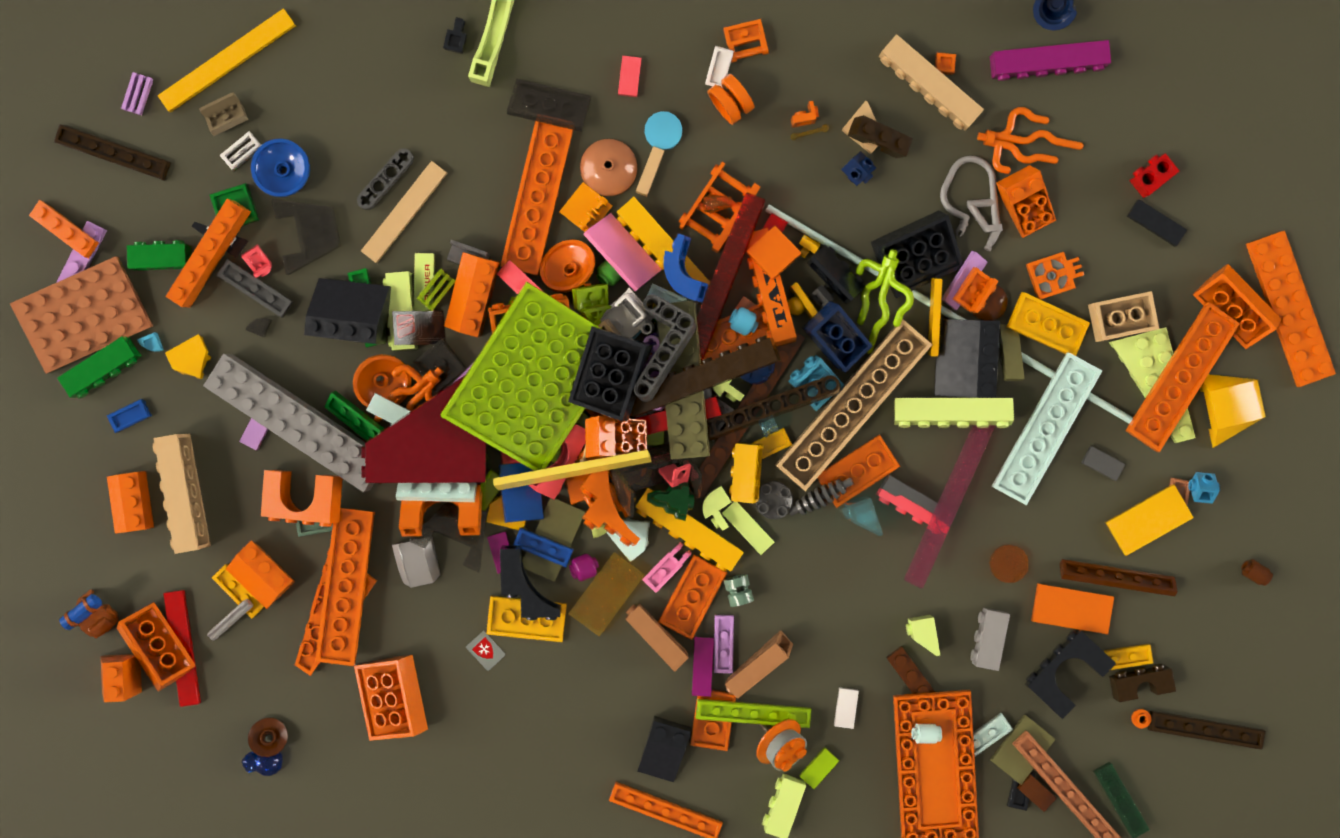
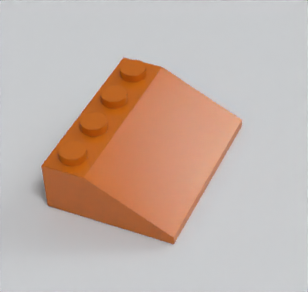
M413 654L354 666L369 741L414 737L428 730Z

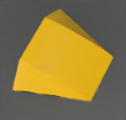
M1208 374L1200 387V392H1204L1211 424L1209 434L1212 448L1266 417L1259 383L1256 379Z

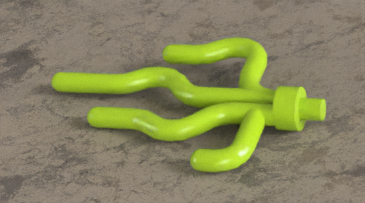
M890 249L889 255H884L882 265L873 260L864 259L859 262L856 269V274L859 276L863 274L865 267H870L879 272L876 280L868 283L862 290V307L857 319L858 325L864 324L870 306L869 293L871 290L882 285L878 297L882 317L872 328L868 341L873 347L866 352L867 354L873 352L880 329L889 320L890 311L886 302V296L890 285L906 296V302L898 309L893 321L895 327L901 325L904 314L911 309L914 302L911 289L899 283L895 278V270L899 259L896 258L898 251Z

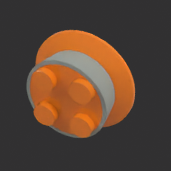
M793 719L784 720L772 728L769 725H759L766 733L759 742L756 752L757 758L761 763L772 764L774 769L786 772L806 755L807 741L800 735L801 727L797 721Z

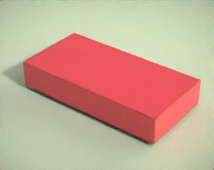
M622 56L618 95L637 97L641 58Z

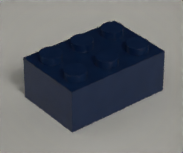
M831 301L802 327L835 368L845 373L873 347L841 306Z

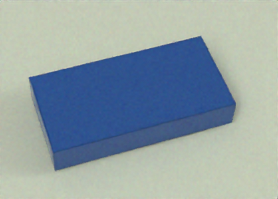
M140 399L107 415V418L114 432L118 433L152 415L144 399Z

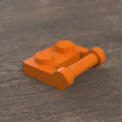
M761 19L723 28L727 48L734 51L731 63L737 62V59L758 54H769ZM756 41L760 42L758 47L735 52L734 47Z

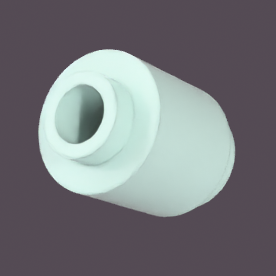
M916 724L912 728V738L915 739L917 744H936L942 740V729L940 726H936V724Z

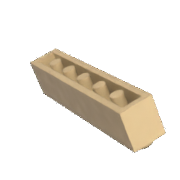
M897 34L881 51L879 55L880 61L886 67L890 66L895 70V74L900 79H905L910 83L909 86L915 92H920L924 95V99L929 104H934L938 107V111L944 117H949L953 120V124L958 129L966 131L984 110Z

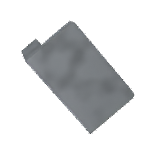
M454 240L450 241L452 246L447 260L460 264L463 252L487 259L490 258L488 252Z

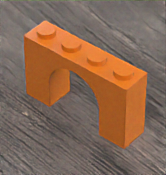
M264 470L261 505L262 517H268L269 521H280L281 518L285 519L286 523H297V520H300L305 525H314V522H319L320 526L331 527L332 523H339L343 478L334 475H316L313 501L306 510L302 511L291 500L292 471Z
M477 485L475 502H451L459 508L458 529L460 535H480L483 498L481 485ZM401 500L399 530L402 537L422 536L424 514L430 506L439 501Z

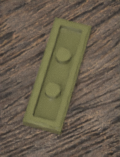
M1000 324L999 345L1004 381H1023L1025 377L1019 333L1006 328L1007 324Z

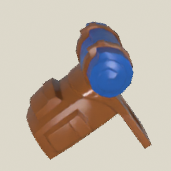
M91 589L77 600L76 606L72 610L67 611L59 621L62 627L67 630L78 626L90 637L98 638L108 632L118 622L119 616L117 611L110 605H104L102 600L97 595H94V591Z

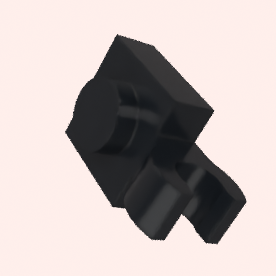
M456 17L453 30L447 29L443 46L444 50L463 54L467 34L462 33L465 27L464 19Z

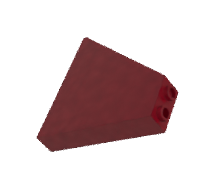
M465 375L366 441L365 446L361 447V458H365V466L361 467V477L365 478V483L485 482L486 442L440 415Z

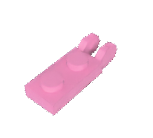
M679 542L642 579L655 593L683 566L682 564L692 554L690 550L686 551L679 561L674 557L684 545L683 543Z

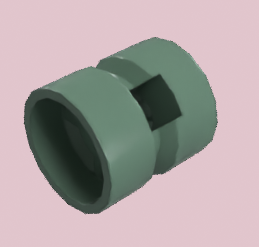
M740 574L723 580L726 591L730 592L728 595L730 607L741 606L754 601L752 590L748 589L750 583L747 574Z

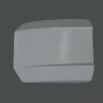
M432 536L392 545L397 567L405 585L412 588L434 583L440 576Z

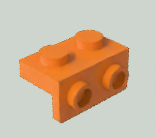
M973 267L953 297V300L967 311L978 313L985 307L989 295L993 294L996 290L998 280L990 278L977 267Z

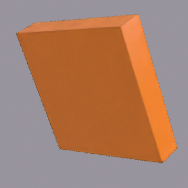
M776 226L770 229L746 251L751 259L772 280L801 256L798 248Z

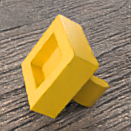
M804 234L799 242L803 246L800 251L801 256L805 258L809 251L815 254L820 244Z

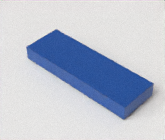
M523 528L519 529L513 544L522 545V550L567 567L574 550Z

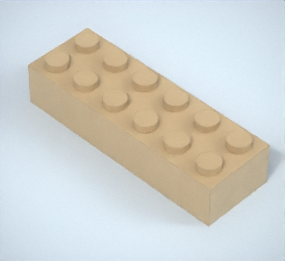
M174 434L153 438V451L157 455L158 460L156 469L160 473V489L164 493L165 499L163 507L168 515L167 528L171 531L172 537L170 540L171 548L177 554L211 546L191 435Z

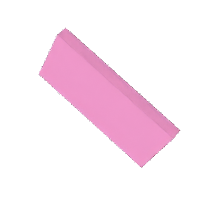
M612 213L584 233L585 237L635 292L662 270Z

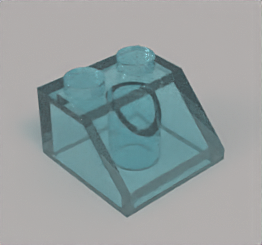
M862 496L844 503L845 507L842 508L845 519L878 536L883 535L870 497Z

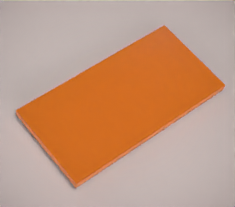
M959 690L893 695L901 838H979L971 691ZM916 724H936V726H940L942 729V740L936 744H917L915 739L912 738V728Z

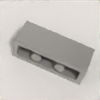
M984 607L982 612L980 611L978 615L979 630H976L974 635L976 645L975 649H972L970 656L972 664L976 667L999 671L1010 618L1009 613Z

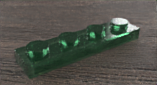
M1107 762L1095 769L1093 773L1130 837L1137 838L1149 831V827L1112 763Z

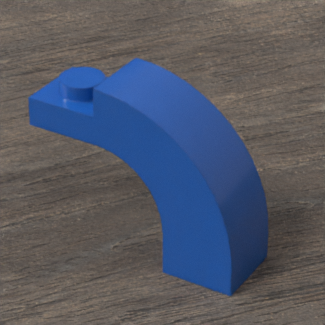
M678 234L672 244L673 252L665 251L664 254L666 278L677 293L688 299L703 303L708 284L691 278L687 273L685 258L691 238Z

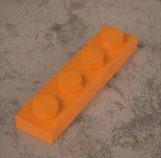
M39 200L29 214L31 218L85 258L89 259L99 244L97 240L44 201Z

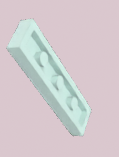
M398 483L396 499L404 501L475 502L477 484Z

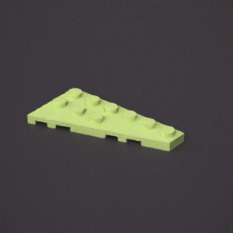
M1167 327L1109 342L1119 355L1118 357L1121 362L1127 367L1130 376L1145 398L1173 355ZM1188 408L1170 435L1174 443L1196 438Z

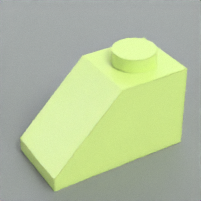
M925 615L908 618L909 624H906L908 636L911 635V638L934 655L940 656L934 617Z

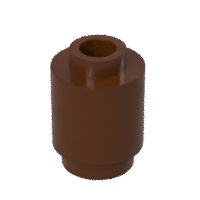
M1254 559L1245 561L1241 567L1242 575L1258 585L1266 586L1272 580L1273 573L1270 572V569Z

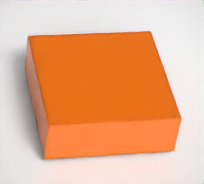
M937 52L935 68L942 74L953 75L955 73L956 54Z

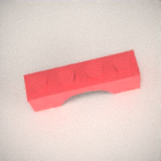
M575 423L561 445L559 458L553 465L547 468L573 464L578 460L584 444H586L585 428ZM566 478L528 486L536 492L555 500L556 496L561 492Z

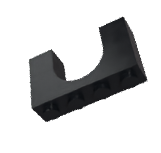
M1078 629L1071 631L1067 635V641L1063 645L1059 644L1053 650L1054 654L1050 659L1045 658L1039 665L1041 668L1036 673L1032 672L1026 678L1027 682L1025 683L1062 719L1076 705L1060 691L1056 684L1055 673L1058 666L1067 659L1078 658L1087 663L1099 676L1104 677L1116 665L1103 650Z

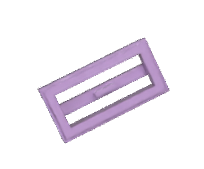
M133 72L121 109L142 116L154 79ZM146 81V82H145L144 89H143V92H142V95H141V98H140V101H139V104H138V107H137V110H136L135 107H136L137 100L139 99V96H140V93H141V88H142L143 82Z

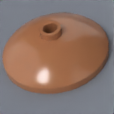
M603 139L593 143L586 149L581 159L580 172L584 183L597 194L612 197L624 193L632 186L637 175V161L632 150L623 142L615 139ZM610 162L612 166L611 168H606L605 164Z

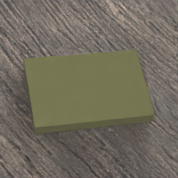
M1026 715L1021 717L990 758L991 762L1020 785H1022L1034 768L1012 743L1025 730L1030 733L1045 752L1056 740Z

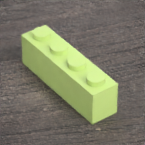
M409 271L385 273L386 278H383V286H391L387 328H390L391 336H388V345L392 347L393 351L416 350L418 345H394L392 311H414L412 273Z

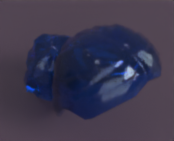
M252 751L242 759V766L249 773L257 771L261 775L272 776L281 769L283 756L281 753H278L271 757H261Z

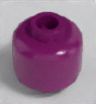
M587 553L573 558L571 565H569L572 577L581 582L596 576V568H599L596 558H592Z

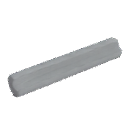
M249 599L241 602L207 633V636L213 641L248 612L253 607V603Z

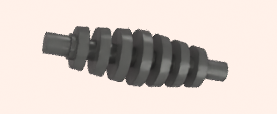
M851 477L844 481L837 479L835 480L836 485L834 482H829L828 486L826 484L821 485V489L819 487L814 488V492H808V497L804 495L802 501L800 499L795 501L796 505L792 507L789 514L791 516L797 513L804 515L807 514L806 509L808 512H812L814 508L816 510L821 509V505L826 507L828 502L832 503L834 501L833 496L838 499L840 497L839 492L845 494L847 492L846 489L854 484Z

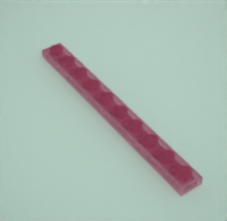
M977 425L972 426L904 581L920 589L924 587L995 425H989L987 428H978Z

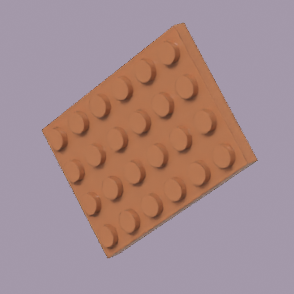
M118 256L10 303L46 374L103 349L121 336L128 338L153 327Z

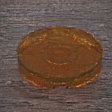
M1000 546L990 557V570L994 577L1002 582H1018L1028 571V557L1017 546Z

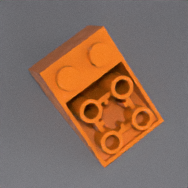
M1029 165L996 182L1001 199L1022 238L1056 221L1040 170Z
M606 416L585 419L586 458L600 459L647 450V421L639 419L620 421Z

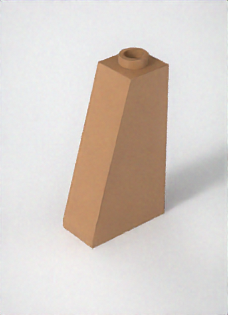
M640 603L637 606L633 604L626 611L628 614L626 616L627 622L674 672L689 658L688 651Z
M780 630L727 678L725 683L727 691L738 699L789 658L793 643Z

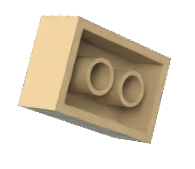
M1152 291L1088 305L1095 342L1160 329Z

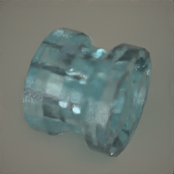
M774 418L758 423L765 438L770 433L779 431Z

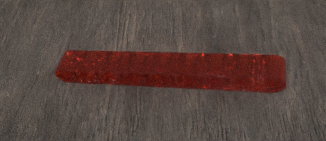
M748 192L744 196L697 316L701 360L705 357L765 204L764 198Z

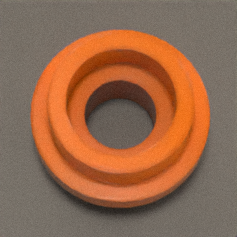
M1137 709L1133 712L1131 720L1136 727L1142 729L1150 725L1151 715L1144 709ZM1141 716L1145 718L1143 722L1139 721Z

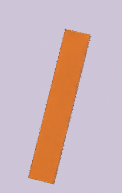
M615 782L609 798L610 802L705 838H718L723 824L720 820L619 782Z

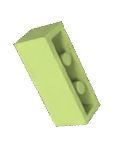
M784 773L781 778L777 779L775 797L771 796L768 806L770 807L769 814H765L762 822L765 833L779 838H788L806 788L804 780Z

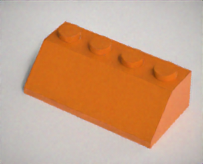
M465 252L462 253L445 327L474 337L482 336L500 262Z
M1229 264L1214 273L1193 294L1203 306L1205 303L1210 302L1240 323L1233 337L1245 349L1275 331L1281 321V318Z
M154 602L118 622L117 630L158 692L176 682L196 666Z

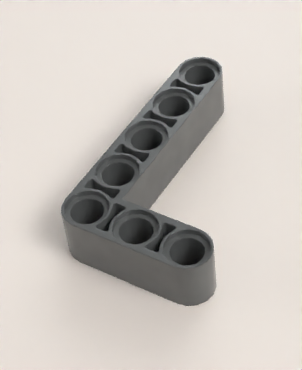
M648 295L643 301V306L650 317L670 327V330L635 383L634 392L638 399L643 402H649L653 399L696 331L695 321L690 314L656 295ZM651 304H658L655 309H649ZM673 312L674 316L672 318H665L667 313ZM684 322H691L689 327H682ZM673 339H681L678 344H671ZM663 355H670L667 361H661ZM653 371H659V375L656 378L650 377ZM642 388H649L646 394H640Z

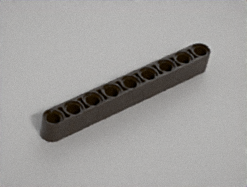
M826 376L707 420L709 441L832 397L839 393L841 384L835 376ZM830 381H834L837 384L833 390L826 388L827 383ZM811 388L818 389V394L814 397L808 396V391ZM793 395H799L800 399L796 404L790 403V398ZM774 402H781L779 410H772ZM757 408L763 409L760 417H754L753 413ZM744 415V422L736 424V417ZM722 421L726 422V428L719 431L718 424Z

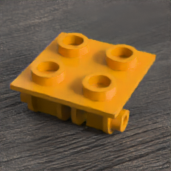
M582 182L559 212L582 231L586 232L602 220L613 205Z

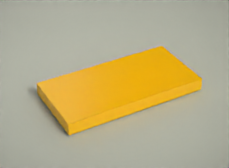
M1021 292L1006 328L1061 353L1066 354L1069 352L1076 356L1090 322L1030 294Z
M1172 484L1105 523L1123 554L1127 556L1194 517L1176 486Z
M491 595L486 634L563 642L567 603L554 602L561 605V615L556 620H546L545 617L538 618L537 620H526V618H521V598Z

